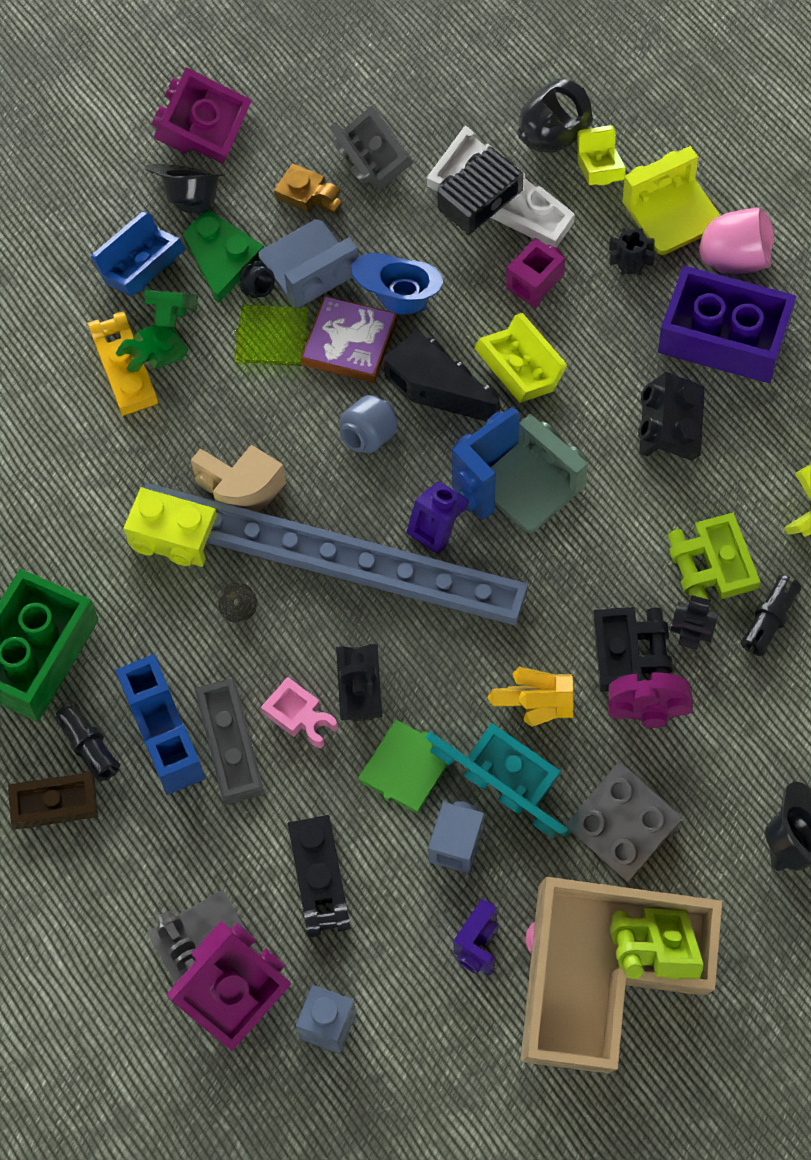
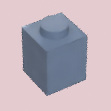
M455 801L454 804L442 802L428 847L429 863L470 874L484 830V813L479 812L476 806L467 802Z
M312 985L296 1023L300 1040L341 1054L357 1014L354 1000Z

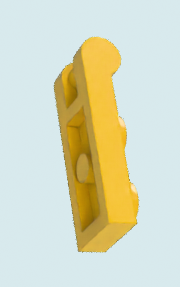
M125 312L115 313L112 319L103 322L95 320L87 323L121 415L124 416L159 404L145 365L143 364L139 371L130 373L126 368L134 357L129 354L118 357L115 354L124 340L134 339ZM119 332L121 339L107 343L106 336Z

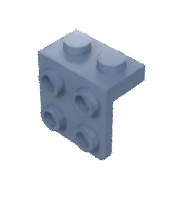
M321 220L311 221L261 249L259 252L260 262L266 264L267 268L273 271L275 282L295 309L353 277L351 266L354 260L359 257L358 247L350 237L338 242Z

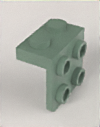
M529 414L519 423L518 444L491 467L496 473L495 505L525 532L534 533L586 487L588 463L585 456L576 447H569L560 440L550 424L544 421L540 422L533 415Z

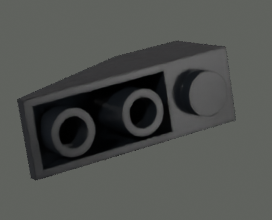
M418 330L413 332L383 358L385 379L412 402L486 422L492 415L500 412V400L496 392L488 385L482 386L478 383L460 361L454 362L444 353L443 348L435 339H427Z

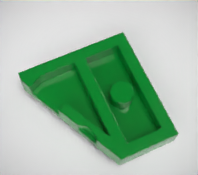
M210 210L201 213L182 233L190 254L194 256L197 267L202 277H205L212 296L217 302H220L240 281L241 273L248 264H254V262L259 261V252L264 248V245Z

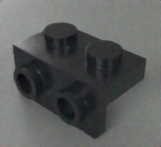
M665 372L644 387L641 394V404L643 405L642 420L638 430L640 454L649 456L656 450L661 449L690 461L701 455L704 386Z

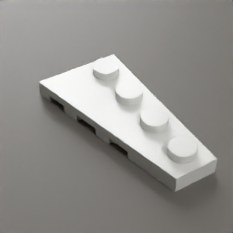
M465 125L427 176V187L438 191L440 183L447 176H455L456 173L465 168L467 161L475 153L482 154L490 145L488 143L486 145L482 144L475 138V133ZM523 172V191L491 218L533 239L537 238L546 245H552L557 248L573 225L575 214L541 186L535 187L525 178V173Z

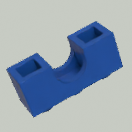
M152 654L115 669L166 795L204 780L205 776L187 730L180 719L155 655Z

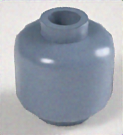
M366 395L359 398L342 413L339 419L340 437L344 444L353 451L368 454L377 451L397 431V419L394 408L389 402L376 396Z

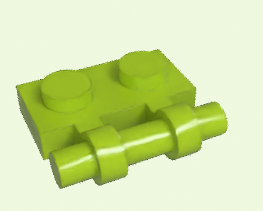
M734 512L696 522L694 532L697 538L686 540L681 529L668 533L667 536L671 544L669 549L673 563L678 564L683 576L680 582L684 593L690 595V598L694 595L708 599L705 589L712 586L716 587L720 600L759 589L761 581ZM703 554L708 569L698 572L693 557Z
M643 908L642 918H631L623 910H618L612 914L610 934L612 941L618 946L616 951L618 965L625 971L628 978H640L644 973L643 965L653 966L656 977H667L674 980L682 978L701 979L704 964L687 910Z

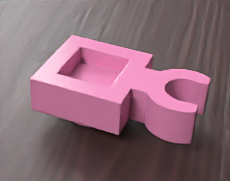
M288 677L261 706L262 714L293 737L301 729L305 730L309 742L318 748H322L325 745L324 739L316 733L319 727L327 726L334 732L338 730L337 721L332 715L324 712L316 713L321 707L320 701Z

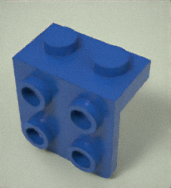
M514 407L509 408L504 413L500 411L492 415L484 427L473 435L466 434L461 437L452 449V488L469 500L466 510L468 512L473 510L482 521L495 512L496 473L491 467L518 444L520 413Z

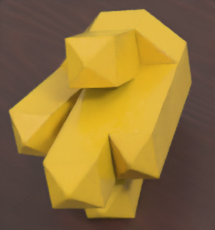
M519 666L512 675L516 684L524 686L492 689L488 695V700L493 706H522L527 709L523 720L531 727L555 718H573L572 674H551Z

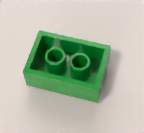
M21 568L18 570L0 600L1 706L34 721H40L99 621L91 599Z

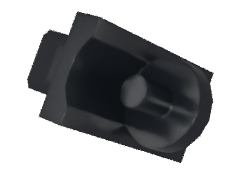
M369 644L363 647H336L341 720L365 721L383 717L378 644Z

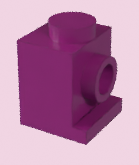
M534 238L506 267V289L536 309L546 293L564 276L565 257L556 247L546 245L537 238Z

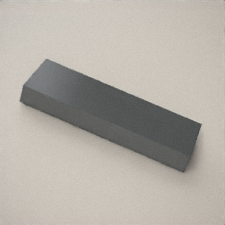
M235 678L194 688L224 805L265 795Z

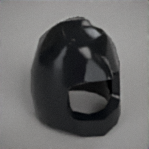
M555 79L537 91L521 110L517 132L519 139L527 147L546 153L557 152L577 140L578 131L588 129L593 122L591 101L585 89L571 80ZM555 93L567 95L573 101L578 113L576 120L565 112Z

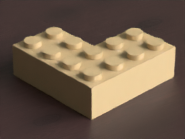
M546 877L538 887L520 1062L607 1074L618 1070L626 985L701 996L715 990L722 901ZM643 908L687 910L704 964L701 979L682 978L674 980L667 977H656L654 968L650 965H643L644 973L640 978H628L625 971L618 965L616 957L618 946L614 944L611 938L610 925L612 923V914L618 910H623L631 918H642Z

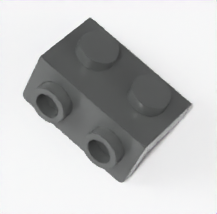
M372 105L346 128H341L337 123H333L329 127L336 136V139L333 141L334 146L344 158H351L354 165L350 169L364 185L370 182L381 191L414 163L382 116Z

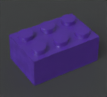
M683 265L661 326L658 353L771 384L791 322L796 295Z

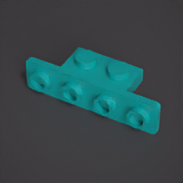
M492 722L468 757L438 735L429 731L425 738L434 744L430 750L432 754L448 765H451L454 760L468 768L464 774L467 779L485 790L488 784L492 785L502 793L498 800L518 815L524 808L537 817L532 825L550 838L554 839L558 833L566 838L571 834L572 831L538 807L562 772Z

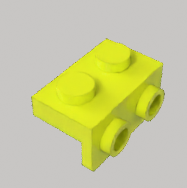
M523 313L514 316L507 330L479 338L474 348L519 403L553 392L567 368L566 362Z
M141 487L123 529L128 544L140 554L151 556L155 553L166 556L172 562L181 566L193 564L202 567L206 560L203 550L217 518L216 508Z

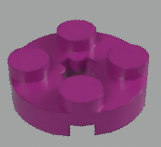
M651 673L652 680L638 681L637 674L620 677L609 684L608 715L615 719L629 718L642 720V725L648 728L666 726L668 718L692 713L693 698L690 683L682 677L667 673Z

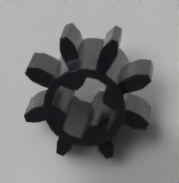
M622 228L619 239H610L609 250L611 252L609 264H617L621 270V275L626 273L642 275V269L645 264L648 266H653L654 238L647 239L642 228L639 230Z
M692 595L689 604L678 602L670 632L680 634L678 645L697 650L700 640L711 643L719 613L709 610L711 600Z

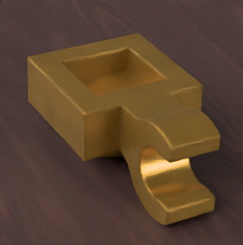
M293 163L274 189L277 200L305 212H308L312 205H316L329 213L336 214L343 203L342 200L336 198L341 192L340 188L333 184L325 183L324 176Z

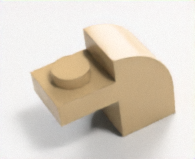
M253 445L249 446L233 467L228 466L201 448L191 459L196 483L205 491L213 493L215 501L256 512L262 510L286 484L283 464Z

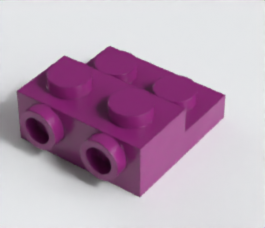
M186 67L180 80L175 77L172 78L164 97L170 100L168 107L165 108L160 105L151 124V126L157 128L153 138L184 154H187L189 148L223 164L252 100Z
M220 921L192 952V956L196 961L166 995L174 1004L233 1051L291 986V982L280 972L286 965L267 948L260 954L251 946L256 939L237 922L232 928H229L223 921Z

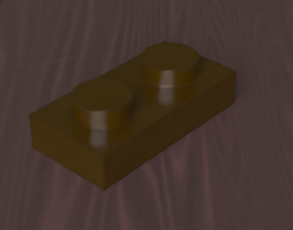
M92 772L8 784L10 818L14 830L98 817L95 778Z

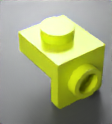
M612 125L583 129L577 133V163L589 186L608 185L615 181L624 180L625 165L615 148V129Z

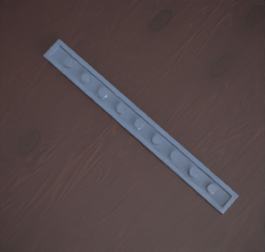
M146 483L144 486L145 489L216 508L217 518L206 543L517 626L528 592L527 583L154 484Z

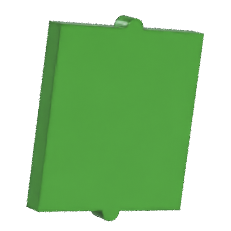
M395 720L358 777V781L382 794L385 801L393 800L418 814L448 767V764L430 752L434 744L425 738L428 732L420 733L406 724Z

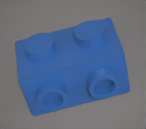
M142 211L91 255V259L106 285L132 297L135 293L143 290L148 282L159 272L172 265L175 258L186 249L180 238L158 229L150 213Z

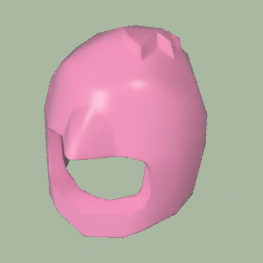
M761 207L733 211L716 217L703 231L699 246L701 260L704 264L712 266L719 272L734 275L752 273L769 268L771 266V250L774 244V226L769 215Z

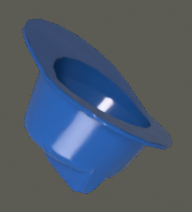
M370 253L356 258L351 266L352 276L355 281L367 291L375 293L383 306L395 314L410 315L424 311L427 308L429 298L436 295L443 285L442 274L437 268L425 262L406 260L386 254Z

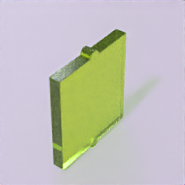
M242 305L239 328L235 329V337L237 338L235 362L302 366L301 356L304 351V344L309 337L306 332L308 308L295 309L291 307Z

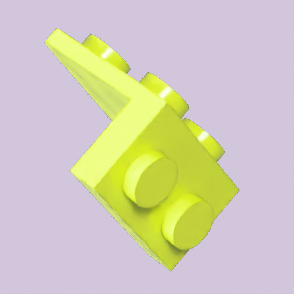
M691 146L678 152H669L662 159L647 166L636 167L624 177L622 202L639 228L643 229L647 239L654 238V250L659 255H666L701 239L703 231L716 217L721 216L695 179L698 156Z

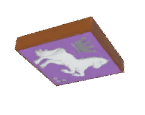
M324 295L302 353L301 364L375 383L398 320L397 314Z

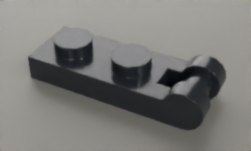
M324 815L288 822L308 938L321 935L322 930L338 928L339 932L351 929L330 816ZM333 902V911L317 914V905Z

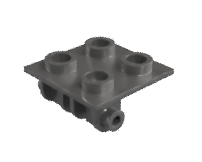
M618 761L565 826L629 883L665 839L670 840L678 832L680 827L677 825L684 817L621 761Z
M221 890L176 916H173L171 911L161 914L156 919L158 926L147 933L176 984L196 961L192 956V952L220 921H223L229 928H232L236 922L245 930L246 928L224 890ZM253 943L251 946H252L257 952H259L258 949L256 948L255 944Z

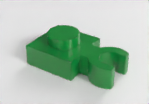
M153 325L137 331L133 340H124L115 354L118 357L124 354L134 357L126 368L128 372L133 373L139 371L144 362L147 361L155 370L184 359L188 348L173 327Z

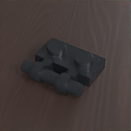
M635 607L593 610L600 692L608 691L611 682L626 675L637 674V680L642 681V674H670L673 671L672 657L667 655L666 639L669 638L668 623L663 620L661 608L648 609L646 611L647 621L636 622ZM645 639L649 641L651 655H639L638 640Z

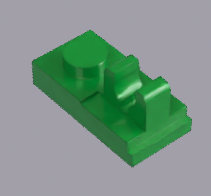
M145 290V304L156 306L155 326L175 328L177 316L186 317V309L197 310V294Z

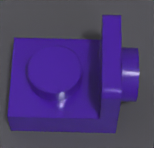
M437 481L415 500L406 534L436 554H439L447 547L455 519L467 509L469 500L442 482Z
M483 898L453 940L454 954L457 955V962L465 969L475 974H478L481 970L490 976L495 969V958L479 946L481 944L487 947L499 929V925L495 923L497 921V907Z

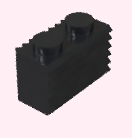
M488 146L487 150L483 151L482 154L475 153L467 161L465 168L461 169L459 173H456L455 176H447L440 183L437 191L438 210L445 217H448L451 222H454L456 226H459L462 231H465L467 235H470L523 191V172L493 147Z

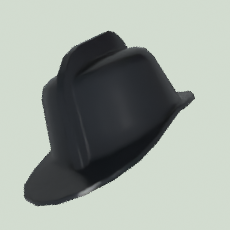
M152 164L145 166L146 171L162 176L168 201L186 213H205L209 208V203L214 201L216 197L218 177L225 176V174H211L179 165Z
M793 781L786 786L783 793L781 810L765 828V837L770 848L771 867L776 871L786 868L798 871L811 866V788L802 782Z

